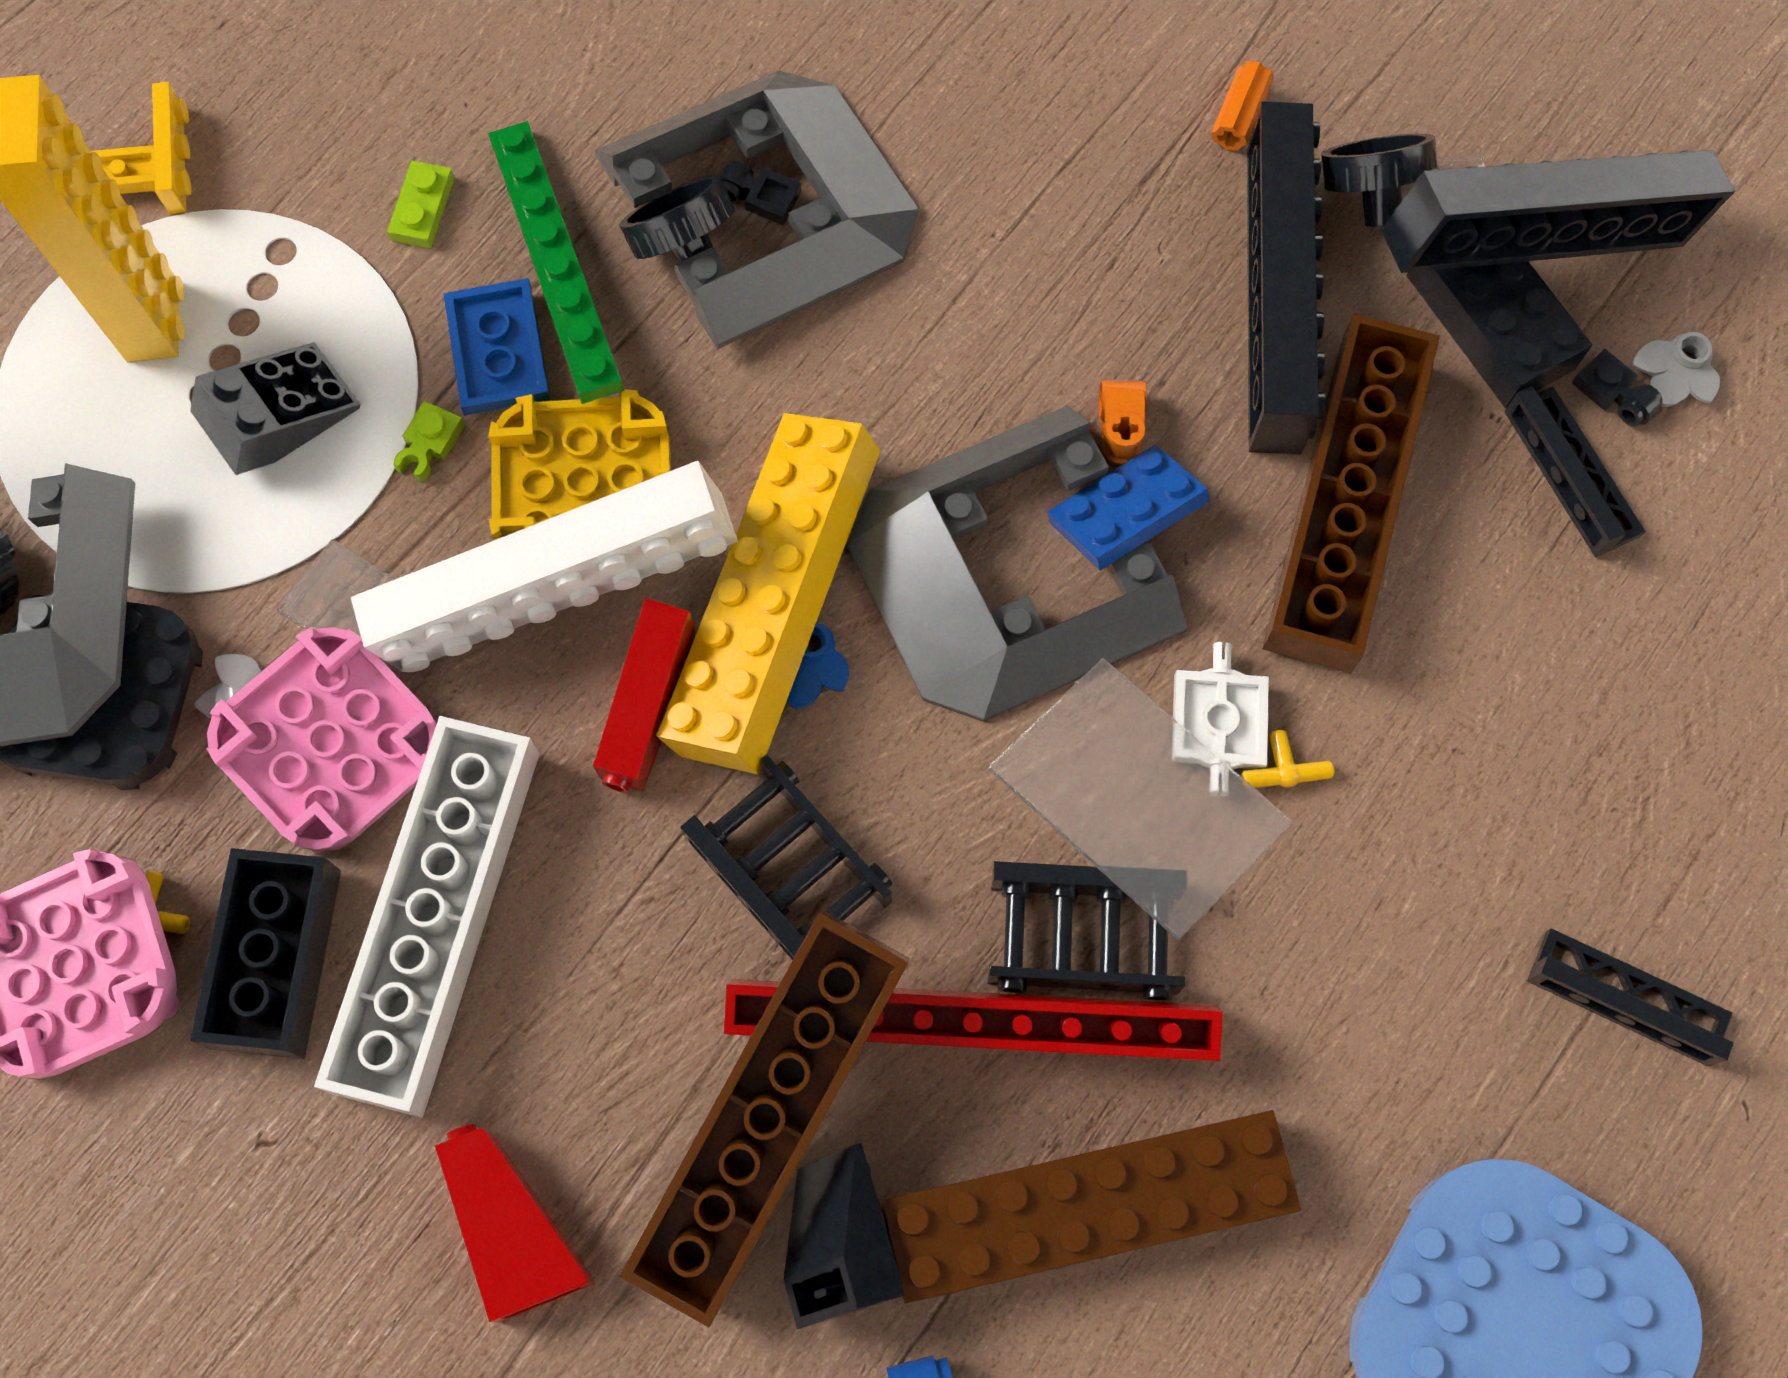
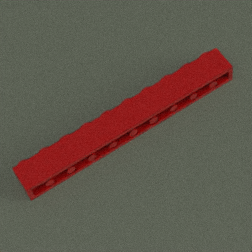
M732 979L727 983L724 1034L751 1036L780 982ZM894 988L866 1042L1221 1061L1223 1011L1215 1005Z

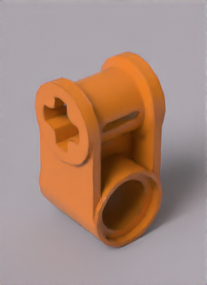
M1101 380L1099 419L1101 420V451L1105 460L1113 466L1119 467L1140 454L1141 441L1144 439L1146 429L1147 389L1145 381Z

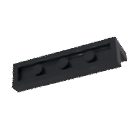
M1530 386L1517 392L1504 413L1594 557L1601 556L1640 538L1646 531L1555 388L1552 386L1537 393L1534 387ZM1544 403H1547V405L1549 406L1550 410L1552 411V413H1553L1554 416L1556 417V418H1555V421H1554L1553 417L1551 416V414L1549 413V411H1548V409L1546 408V406L1544 405ZM1570 444H1573L1576 451L1578 452V456L1575 454ZM1592 480H1595L1601 489V492H1599L1598 488ZM1616 517H1619L1627 531L1623 530Z
M1552 928L1546 931L1527 982L1709 1067L1728 1060L1734 1042L1725 1039L1724 1036L1733 1012ZM1557 945L1570 951L1578 969L1550 957L1554 946ZM1586 959L1595 963L1596 965L1589 967ZM1603 968L1615 972L1624 991L1593 977L1592 972ZM1631 980L1642 986L1634 988ZM1648 989L1660 993L1669 1012L1640 999L1637 993ZM1677 1002L1688 1007L1680 1009ZM1696 1010L1715 1019L1711 1031L1685 1020L1683 1014Z

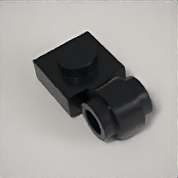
M733 161L731 165L725 166L720 178L732 203L739 204L741 200H745V209L784 226L789 212L792 211L802 192L801 183L764 167L757 179L753 178V170L739 161Z
M1605 348L1572 381L1575 387L1604 411L1616 402L1619 405V417L1623 422L1632 427L1647 424L1660 411V404L1663 401L1660 392L1651 385L1644 384L1631 388L1638 375Z

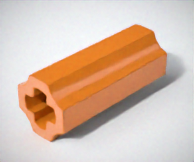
M1246 61L1243 66L1238 67L1211 132L1212 139L1215 143L1223 146L1225 150L1239 151L1241 147L1248 145L1261 101H1266L1274 81L1272 70L1263 66L1261 62Z

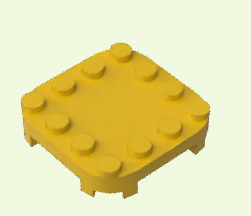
M624 389L621 392V397L600 398L584 404L581 403L580 399L535 402L532 394L515 398L517 402L515 405L504 411L496 423L491 421L488 434L491 443L492 519H488L491 534L494 540H497L670 472V439L663 411H659L654 403L639 396L637 390Z

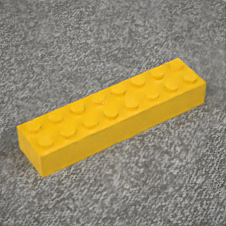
M38 74L0 78V201L126 362L179 357V340L184 339V324L179 315V302H183L185 297L184 286L180 276H175L171 271L166 255L159 253L153 243L151 233L148 229L144 230L140 225L133 206L126 204L120 195L117 182L107 176L103 170L99 155L96 152H91L84 141L80 127L77 124H72L64 111L60 97L57 94H52L41 76Z
M788 413L783 414L737 530L738 542L731 545L656 735L680 757L759 775L762 768L760 759L767 754L881 452L862 423Z

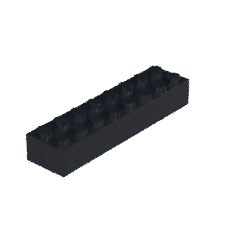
M1261 101L1247 148L1249 452L1301 455L1308 439H1314L1317 419H1323L1325 413V393L1318 392V379H1322L1324 374L1325 355L1324 352H1318L1317 339L1322 338L1324 329L1323 312H1317V300L1321 299L1323 291V274L1316 273V261H1320L1323 239L1321 234L1315 233V223H1319L1322 210L1321 196H1315V185L1319 184L1321 175V160L1314 159V148L1318 147L1320 139V122L1313 121L1312 103Z
M1686 150L1679 153H1649L1625 157L1617 155L1610 158H1579L1570 161H1542L1528 164L1508 163L1501 166H1469L1446 170L1431 169L1424 171L1416 179L1414 186L1395 208L1394 213L1381 231L1401 273L1684 247L1732 196L1735 190L1713 150L1693 152Z

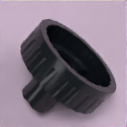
M1399 134L1363 139L1334 146L1321 153L1324 188L1327 191L1362 192L1365 226L1369 227L1385 226L1394 213L1395 208L1402 202L1401 186L1415 183L1416 179L1424 171L1438 169L1435 136L1431 134Z
M711 175L672 189L671 193L638 207L620 222L619 227L636 259L651 258L672 250L679 263L712 248L713 245L707 233L730 218L735 212V207L720 176Z

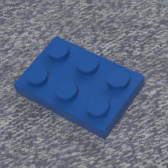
M529 278L443 293L460 406L464 416L512 407L517 403L515 398L530 394L533 395L535 402L551 400L532 286Z
M1153 445L1047 511L1050 524L1101 571L1210 502L1207 487L1158 446Z

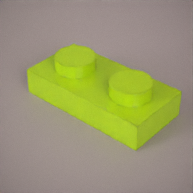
M411 160L387 230L391 241L432 248L455 178L452 168Z

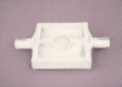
M1222 642L1213 644V668L1200 672L1176 670L1173 697L1171 763L1199 765L1210 769L1208 795L1216 797L1219 782L1218 797L1220 798L1229 795L1228 771L1237 768L1263 769L1267 766L1269 677L1245 675L1232 670V644L1225 642L1223 649Z

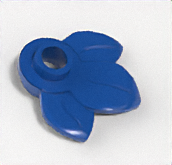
M818 622L815 624L809 641L816 640L820 642L821 647L815 652L805 651L787 699L792 708L796 710L812 704L820 695L823 687L832 691L843 692L849 679L847 660L835 650L833 633L827 626Z

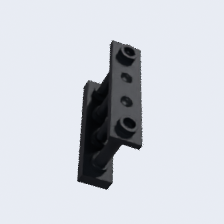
M766 754L760 759L762 772L767 777L762 784L715 823L709 821L703 825L693 815L680 828L687 842L793 961L813 922L807 928L802 925L796 930L785 918V915L790 912L787 907L840 861H843L860 880L859 883L826 910V912L842 921L871 896H874L886 908L892 903V892L889 890V887L893 883L876 863L869 867L795 786L800 781L792 769L784 761H780L776 765ZM781 793L798 813L745 858L740 855L734 860L723 847L728 843L726 838L776 795ZM811 826L829 847L778 891L770 890L765 895L754 882L759 877L756 872Z
M994 861L991 890L1002 891V896L1006 897L1004 966H990L988 972V984H998V991L1024 993L1027 992V986L1143 992V999L1169 1001L1172 1000V994H1179L1185 987V977L1167 976L1168 906L1173 905V900L1179 901L1185 893L1186 872ZM1030 892L1049 893V899L1054 900L1052 969L1023 968L1025 898L1030 897ZM1078 895L1097 896V902L1101 903L1100 972L1071 970L1073 901L1078 899ZM1125 898L1144 899V904L1149 905L1148 974L1119 973L1121 903H1125Z

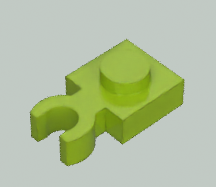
M423 401L402 435L404 441L410 447L401 450L395 456L393 465L397 472L403 474L410 463L417 462L419 465L413 474L418 482L423 483L431 473V458L434 456L444 461L465 427L462 417Z

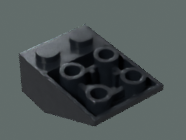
M313 342L196 376L190 412L234 474L239 475L276 463L360 409L361 404L316 343Z
M862 1143L852 1145L797 1170L783 1278L797 1329L842 1317L905 1296L900 1280L899 1268L894 1259L885 1227V1219L879 1206L871 1178V1169L866 1160Z

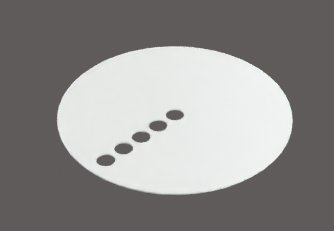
M218 209L189 212L141 225L144 230H149L155 247L159 253L166 255L169 268L175 276H180L184 286V301L179 302V315L184 324V339L179 340V357L126 362L59 276L32 305L18 326L0 367L1 479L11 501L24 521L42 541L57 552L59 524L37 527L28 519L32 479L64 474L65 463L131 478L136 484L128 587L159 593L195 594L223 591L273 577L308 560L348 531L372 506L396 470L393 465L394 459L407 446L402 435L416 414L419 390L418 362L409 325L393 292L362 256L342 241L301 221L272 213ZM280 239L292 241L296 245L297 252L291 262L285 265H274L267 260L266 251L271 243ZM269 274L278 281V290L275 295L263 301L251 298L247 291L249 282L258 275ZM245 309L256 312L259 315L260 323L255 332L248 336H236L230 332L229 320L233 314ZM315 342L361 404L360 409L276 463L235 475L190 412V395L194 389L195 377L215 371L210 366V356L215 349L224 345L234 346L240 351V364Z

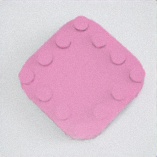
M310 627L296 635L299 641L226 702L222 698L210 712L212 717L207 731L209 748L206 749L214 763L224 771L279 831V834L301 849L313 851L316 854H326L354 841L416 786L437 724L427 707L418 700L378 656L364 648L360 636L350 629L343 630L335 627L313 629Z
M92 849L73 853L74 861L0 894V1068L7 1074L35 1079L59 1075L146 1036L159 1027L165 1019L172 1017L176 1013L179 1006V1000L176 995V972L149 882L134 860Z

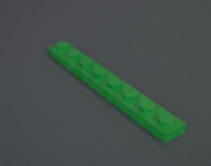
M528 121L488 133L581 403H588L624 391Z

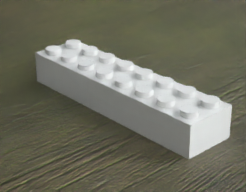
M695 461L350 598L364 648L401 672H417L427 668L430 665V661L445 655L457 656L471 650L472 645L486 639L497 640L511 635L515 628L527 623L549 621L556 616V612L571 606L582 607L590 605L598 600L599 595L615 589H631L639 585L641 579L656 573L667 574L677 571L684 566V562L699 556L712 557L724 552L728 545L738 542L722 493L699 461Z
M439 716L314 1085L315 1088L336 1096L423 1118L540 755L529 737Z

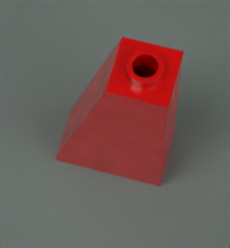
M645 598L593 764L599 778L603 779L602 784L607 788L622 793H628L630 788L643 792L662 742L656 736L696 636L691 614L688 610Z
M469 1124L446 1134L448 1141L435 1145L489 1322H502L595 1285L591 1273L493 1132L483 1127L477 1129L475 1124Z

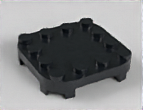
M33 595L29 598L42 597L43 595ZM127 602L120 687L72 736L0 746V761L15 771L32 776V773L104 783L114 785L120 790L139 789L138 784L152 779L164 767L170 769L177 755V752L171 747L194 666L202 667L203 650L199 647L194 632L173 611L154 605ZM18 617L13 627L11 628L10 633H14L17 631Z

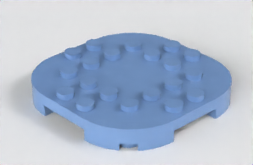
M1504 1159L1482 1160L1451 1169L1433 1179L1417 1194L1407 1209L1410 1213L1365 1297L1360 1298L1357 1304L1349 1335L1350 1362H1353L1356 1378H1693L1698 1366L1703 1338L1701 1312L1693 1286L1680 1263L1662 1243L1645 1230L1552 1174L1527 1163Z

